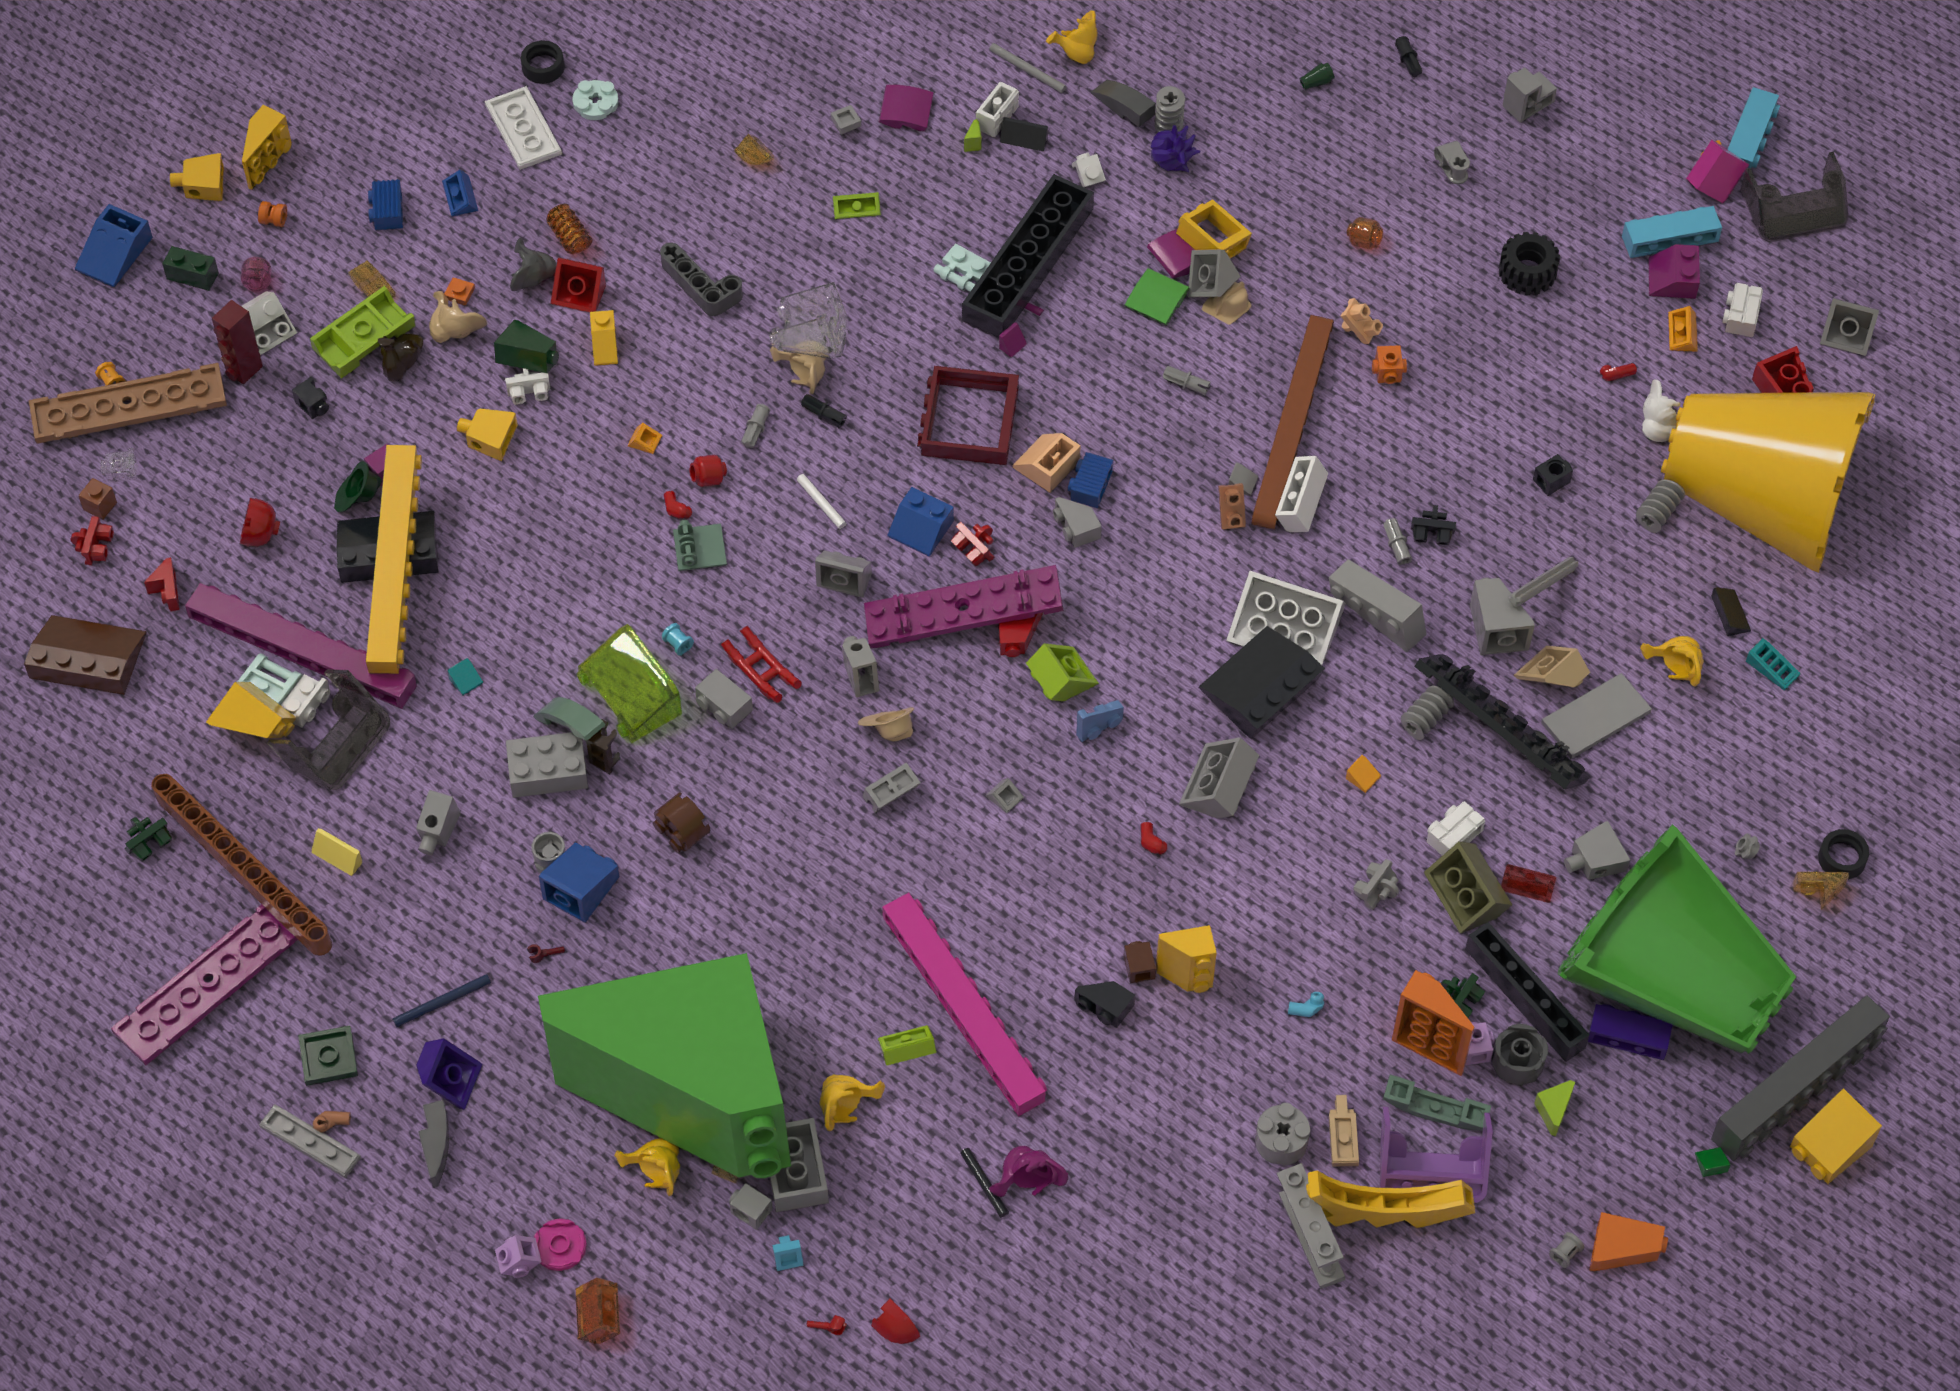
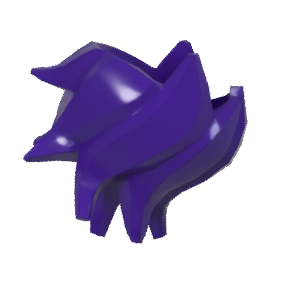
M1173 125L1170 131L1158 132L1153 137L1150 146L1152 161L1157 162L1166 171L1182 170L1189 173L1187 162L1193 155L1201 152L1192 147L1196 135L1193 134L1189 139L1186 138L1189 128L1187 125L1179 132L1176 125Z

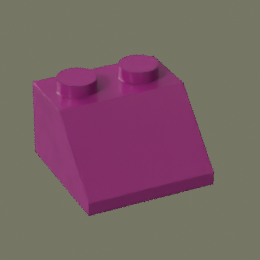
M1675 244L1648 258L1649 296L1696 299L1700 284L1699 246Z

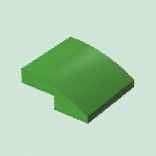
M1148 268L1132 290L1125 303V307L1167 326L1176 308L1180 307L1190 288Z

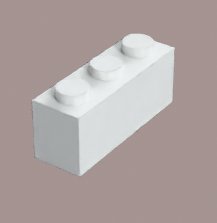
M1317 456L1295 457L1275 514L1288 532H1308L1328 476V472Z

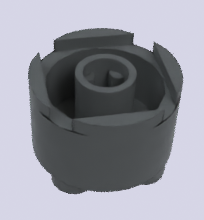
M1514 1024L1498 1035L1492 1055V1065L1500 1079L1515 1085H1525L1535 1082L1541 1075L1548 1054V1044L1546 1039L1537 1032V1029L1527 1024Z

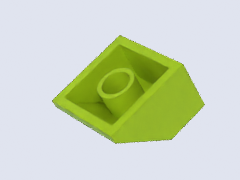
M1044 643L1026 662V665L1031 670V676L1039 682L1043 688L1044 695L1050 700L1066 701L1099 684L1072 646Z

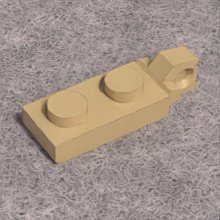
M1336 1095L1335 1110H1330L1328 1117L1332 1167L1358 1166L1359 1152L1356 1113H1354V1109H1347V1095Z

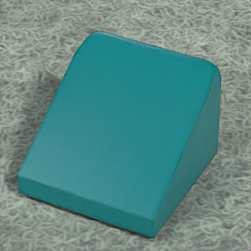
M468 658L447 671L450 681L462 696L483 684L481 677Z

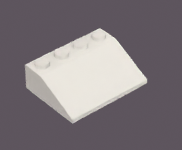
M1249 571L1226 641L1245 646L1266 626H1269L1307 650L1323 665L1346 603L1315 591Z

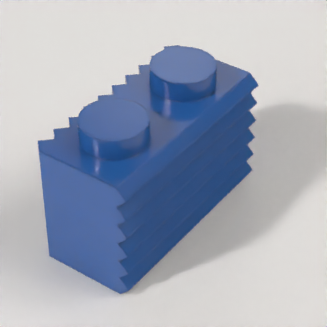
M400 180L373 181L372 190H368L369 204H373V209H368L369 222H374L375 230L403 228Z
M1089 452L1085 453L1084 459L1079 458L1075 470L1077 472L1076 478L1071 477L1068 485V491L1071 492L1070 500L1098 508L1112 475L1114 460Z

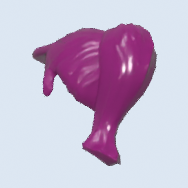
M1018 1146L1013 1148L1004 1160L1001 1181L990 1186L988 1190L996 1196L1003 1197L1008 1188L1015 1183L1019 1188L1036 1187L1032 1192V1195L1036 1196L1051 1184L1057 1186L1066 1185L1068 1173L1064 1167L1051 1159L1044 1151H1035L1028 1146Z

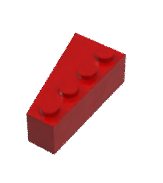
M1797 346L1756 363L1752 380L1761 393H1809L1814 391L1813 385L1809 382L1806 375L1804 362L1800 360V352Z

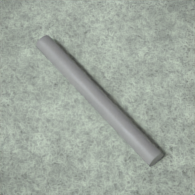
M993 43L990 46L989 51L1058 92L1063 93L1066 90V85L999 45Z

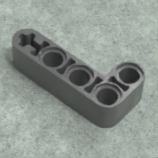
M666 243L661 247L662 268L707 315L718 316L742 300V280L738 276L728 275L714 283L676 243Z

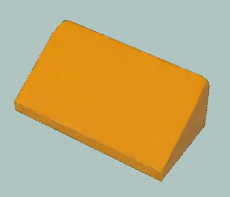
M1691 306L1669 311L1670 350L1698 352L1695 311Z

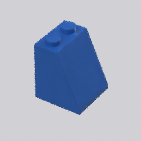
M575 842L541 872L539 882L543 900L586 923L620 876L618 865L614 860L609 857L603 858L596 854L591 847L587 845L581 846Z

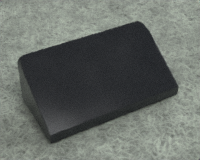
M1007 117L1003 118L1000 143L1042 152L1045 150L1048 141V126Z
M1720 587L1713 588L1711 597L1726 635L1732 636L1751 632L1735 590Z

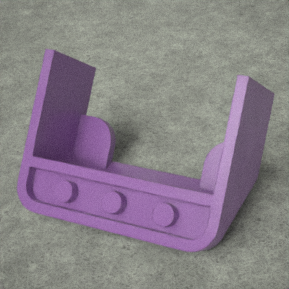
M1383 1107L1380 1139V1188L1424 1187L1463 1180L1473 1189L1474 1203L1480 1202L1486 1197L1493 1134L1490 1113L1484 1112L1482 1136L1465 1138L1460 1144L1459 1154L1407 1152L1406 1138L1399 1132L1390 1131L1389 1107Z

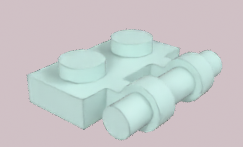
M955 243L942 259V263L947 266L943 267L937 264L933 272L940 275V278L947 282L949 280L957 284V288L963 291L966 289L970 292L975 286L972 281L978 282L991 262ZM958 271L959 273L963 274V276L961 277L954 272Z

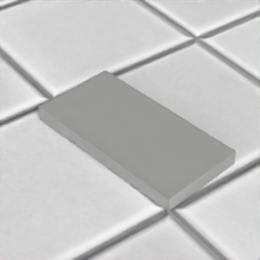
M1620 673L1542 719L1541 723L1556 742L1562 741L1565 743L1564 746L1570 747L1566 753H1568L1570 759H1573L1650 714L1652 708L1625 676Z

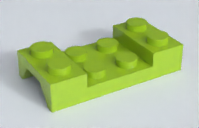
M383 286L310 338L311 346L342 379L360 366L359 360L380 346L378 338H383V336L389 339L393 336L397 338L416 326L415 318L412 313L406 314L394 302L388 289Z

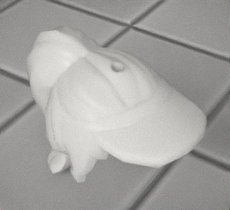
M1656 379L1652 381L1650 394L1643 405L1645 420L1642 423V431L1644 436L1650 440L1665 442L1669 440L1672 428L1675 429L1677 424V414L1672 409V406L1678 407L1680 402L1668 399L1667 396H1662L1661 382Z

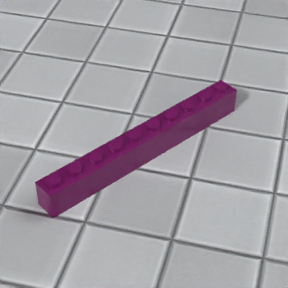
M200 583L185 605L188 617L398 708L403 709L417 687L415 675L409 669L399 668V674L369 673L366 664V651L351 648L341 640L335 641L330 639L320 631L314 632L309 630L299 622L293 623L288 621L278 613L272 614L267 612L257 604H248L236 595H227L215 586H206Z

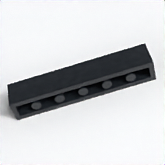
M1489 922L1468 935L1465 950L1565 1062L1586 1049L1590 1034Z

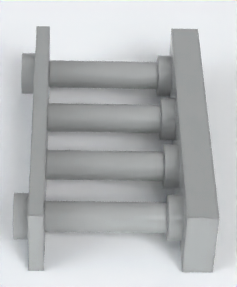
M1302 1163L1277 1172L1284 1190L1279 1192V1197L1320 1289L1344 1281L1345 1275L1338 1262L1343 1260L1344 1257L1322 1207L1310 1199L1307 1194L1306 1185L1309 1182Z

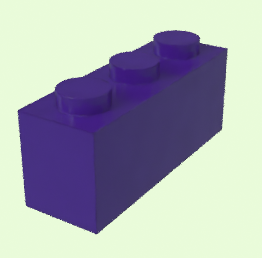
M1596 1004L1589 1029L1588 1042L1664 1060L1673 1025L1655 1017L1643 1016L1636 1011H1623L1615 1009V1007L1608 1004Z

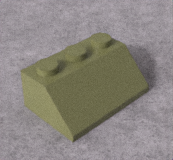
M1456 843L1424 871L1425 876L1460 934L1497 919L1512 906L1505 891L1474 843Z

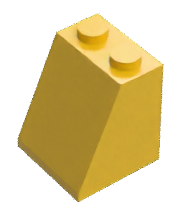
M234 682L206 723L211 726L264 738H282L292 732L295 727L293 722L296 720V717L251 682Z
M1843 1088L1794 1136L1790 1148L1793 1155L1799 1161L1804 1160L1811 1167V1172L1817 1179H1823L1829 1184L1873 1147L1882 1125Z

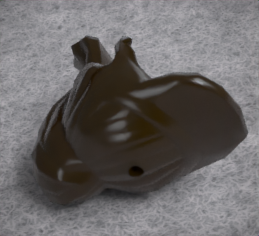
M402 334L395 340L389 339L386 336L378 338L383 358V374L389 381L398 382L403 379L406 370L415 364L423 347L422 337L416 334Z

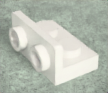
M304 674L283 701L281 706L296 717L293 724L302 728L306 722L313 720L317 707L320 703H325L329 698L330 689L327 679L322 678L320 681H317Z

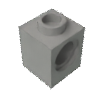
M746 1183L740 1190H735L729 1200L731 1214L756 1230L773 1210L772 1200Z

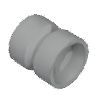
M544 832L533 840L532 853L534 864L540 874L566 851L564 840L560 835L553 832Z

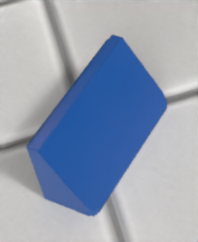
M458 170L442 180L452 217L478 211L469 175L462 170Z

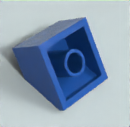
M911 487L898 506L888 537L930 557L954 522V507Z

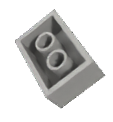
M572 732L506 740L509 778L513 798L588 788L583 740L574 736Z
M814 1118L787 1122L786 1129L791 1167L782 1168L777 1174L770 1177L776 1212L829 1203L828 1188Z

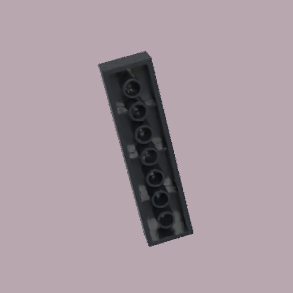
M1053 174L963 301L962 321L999 338V335L1017 320L1093 211L1094 192Z

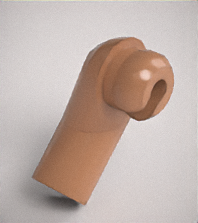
M324 1111L313 1120V1128L319 1132H326L336 1124L350 1125L351 1112Z

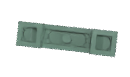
M563 697L552 699L533 716L537 721L546 725L553 721L570 728L574 736L586 741L605 726V723L590 710L575 701Z
M1389 1075L1383 1100L1420 1118L1461 1129L1483 1131L1484 1112L1490 1113L1491 1105L1468 1098L1462 1102L1414 1087L1415 1082Z

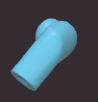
M1313 992L1310 999L1304 1004L1289 1002L1288 1014L1312 1017L1323 1008L1325 1004L1323 1001L1324 995L1320 992Z

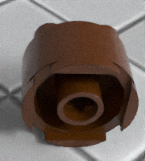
M680 792L654 812L656 820L653 822L655 829L660 834L664 833L670 839L669 844L677 853L687 851L711 831L709 824L704 826L702 822L705 816L687 796L682 799V793Z

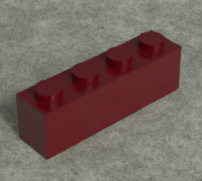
M230 300L212 317L213 331L217 337V345L222 355L221 360L224 363L226 376L234 382L237 380L244 385L263 367L249 311L233 300Z

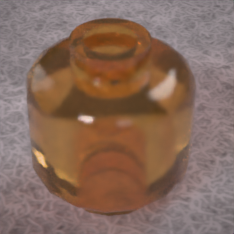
M1358 217L1353 223L1349 224L1347 236L1353 246L1370 250L1381 243L1383 228L1376 220Z

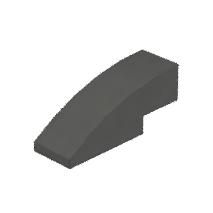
M1105 80L1091 91L1093 96L1122 119L1127 117L1138 127L1155 115V102L1139 91L1120 82Z
M443 1100L423 1105L428 1129L418 1131L433 1188L439 1186L449 1149V1124Z

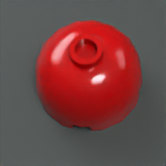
M250 498L240 544L249 547L264 546L270 541L272 534H278L280 521L276 520V511L272 505L261 499Z

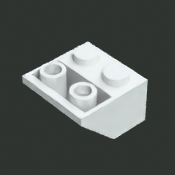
M266 291L242 305L243 308L249 311L260 355L297 333L274 292Z

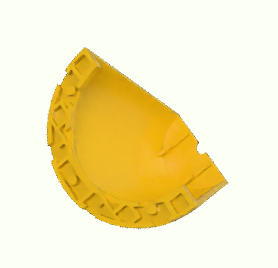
M1870 392L1698 393L1690 394V396L1686 395L1683 408L1679 407L1677 412L1676 428H1672L1669 436L1668 452L1670 453L1668 459H1664L1661 473L1665 474L1664 480H1671L1679 484L1685 491V495L1812 571L1819 573L1829 538L1828 532L1834 519L1838 499L1862 426L1865 422L1868 423L1875 403V394Z

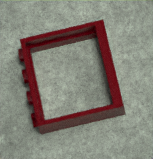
M934 366L933 376H929L927 380V389H930V394H925L924 408H927L926 414L922 413L920 427L924 429L923 433L918 434L917 447H921V456L1007 465L1019 390V375ZM940 385L1007 392L998 448L931 441Z

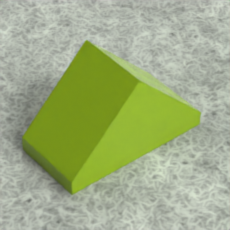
M1572 1080L1541 1091L1536 1095L1534 1104L1550 1134L1553 1136L1557 1135L1575 1085V1082Z

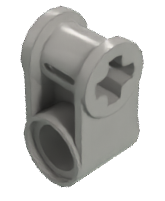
M1456 140L1435 147V159L1441 163L1439 166L1442 167L1450 182L1454 184L1465 183L1468 179L1467 170L1470 166V160L1464 153L1460 143Z

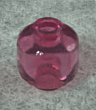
M251 257L245 260L241 266V282L243 286L248 290L257 292L268 288L271 283L272 271L270 263L261 257Z

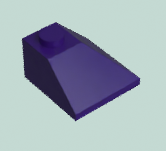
M442 1038L425 1042L416 1066L422 1085L459 1109L465 1110L482 1063Z

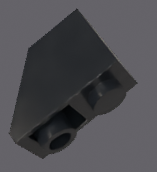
M1115 981L1078 986L1075 989L1074 1001L1081 1010L1085 1012L1091 1011L1096 1014L1099 1021L1107 1026L1111 1024L1117 1028L1134 1007L1135 994Z

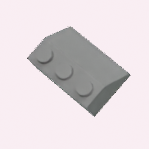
M1241 737L1206 743L1179 805L1217 819L1233 816L1237 811L1242 794L1246 790L1251 773L1255 769L1259 754Z

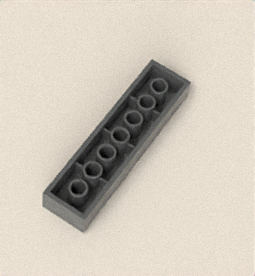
M1866 995L1719 1117L1711 1140L1718 1147H1721L1722 1151L1733 1162L1740 1156L1743 1159L1746 1158L1753 1151V1145L1756 1142H1765L1772 1135L1773 1132L1771 1130L1778 1125L1781 1128L1790 1120V1114L1793 1111H1802L1809 1104L1810 1101L1808 1099L1814 1094L1817 1097L1820 1096L1827 1089V1083L1830 1080L1837 1081L1845 1074V1068L1849 1064L1857 1065L1863 1059V1053L1867 1049L1871 1051L1876 1049L1883 1041L1881 1036L1888 1029L1886 1024L1890 1016Z

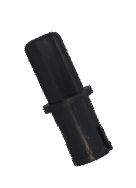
M1401 36L1397 38L1395 46L1400 53L1401 62L1405 63L1412 77H1417L1422 73V68L1417 60V52L1411 47L1408 37Z
M806 394L801 401L802 407L818 415V419L821 420L823 418L839 429L846 421L843 419H847L846 414L831 407L829 402L824 403L809 394Z

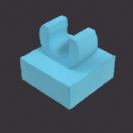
M789 1235L779 1237L780 1244L772 1245L777 1271L804 1266L799 1240L791 1241Z

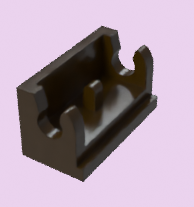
M601 719L605 726L586 741L590 764L610 775L613 772L612 768L620 758L619 752L613 758L611 752V744L615 740L617 732L614 729L607 736L606 728L608 722Z

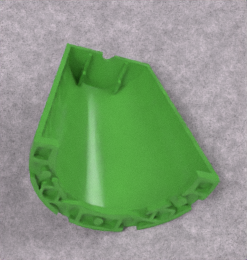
M1672 824L1656 840L1652 849L1649 852L1646 851L1606 899L1605 905L1594 914L1568 951V958L1562 961L1558 969V975L1566 981L1738 1053L1747 1052L1749 1054L1758 1044L1756 1040L1758 1034L1761 1036L1769 1027V1017L1773 1018L1781 1009L1782 1005L1779 1004L1781 999L1785 1000L1794 989L1791 984L1796 976L1678 828Z

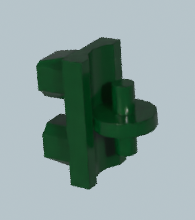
M136 817L132 818L130 821L133 827L126 832L130 837L137 833L139 834L125 843V851L128 854L133 853L142 862L153 853L146 844L149 840L153 838L160 848L171 842L172 837L167 830L168 823L162 817L145 829V827L152 823L148 817L141 822Z
M1474 973L1468 979H1462L1459 986L1460 980L1457 977H1453L1451 981L1445 979L1441 982V985L1467 1018H1469L1473 1009L1463 1003L1465 998L1476 1004L1485 993L1476 983L1479 977Z

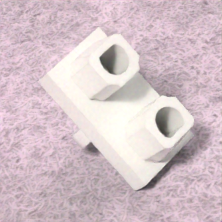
M523 369L524 373L515 374V377L505 378L508 397L511 396L514 405L526 402L525 394L534 393L535 400L538 401L548 399V390H550L548 373L528 372V369Z

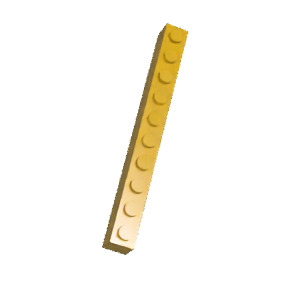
M416 445L386 446L366 664L369 673L399 674V665L404 664V650L401 649V643L406 642V627H403V622L408 620V605H405V600L410 598V584H407V578L412 576V562H409V556L414 555V540H411V535L416 533V519H413V513L418 512V497H415V491L420 490V476H417V469H422V455H418Z

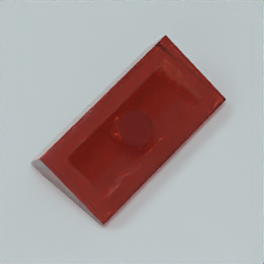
M1507 864L1501 887L1508 893L1550 903L1556 877Z

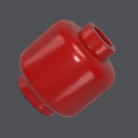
M717 455L698 456L690 464L689 472L691 480L696 482L699 487L720 485L723 481V476L727 474V467L725 462H722Z

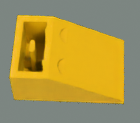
M262 105L249 120L242 157L248 189L250 190L256 184H260L263 181L266 172L276 166L280 156L283 153H287L292 145L286 116L265 105Z

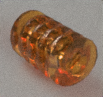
M569 204L557 205L549 211L546 218L547 224L551 227V230L555 233V236L567 253H580L591 246L593 242L592 237L588 235V231L575 215V211L570 209Z

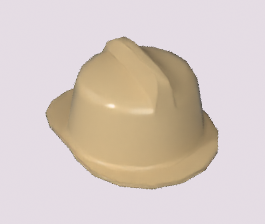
M1242 281L1240 283L1235 282L1221 297L1208 298L1203 304L1202 311L1228 325L1232 324L1245 314L1252 305L1248 301L1245 284Z
M909 707L899 711L881 712L860 719L858 724L861 726H875L884 739L899 741L913 735L910 713L914 708Z

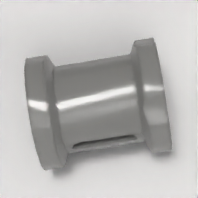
M1566 1232L1563 1235L1562 1242L1556 1248H1552L1549 1251V1255L1560 1266L1567 1268L1577 1252L1583 1251L1584 1244L1577 1236Z

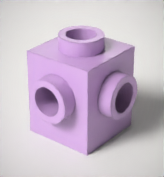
M1471 1022L1474 1025V1032L1465 1066L1491 1061L1495 1042L1492 1031L1487 1029L1486 1022Z
M515 1235L506 1239L504 1244L495 1250L500 1273L511 1275L514 1278L526 1276L531 1269L542 1262L536 1238Z

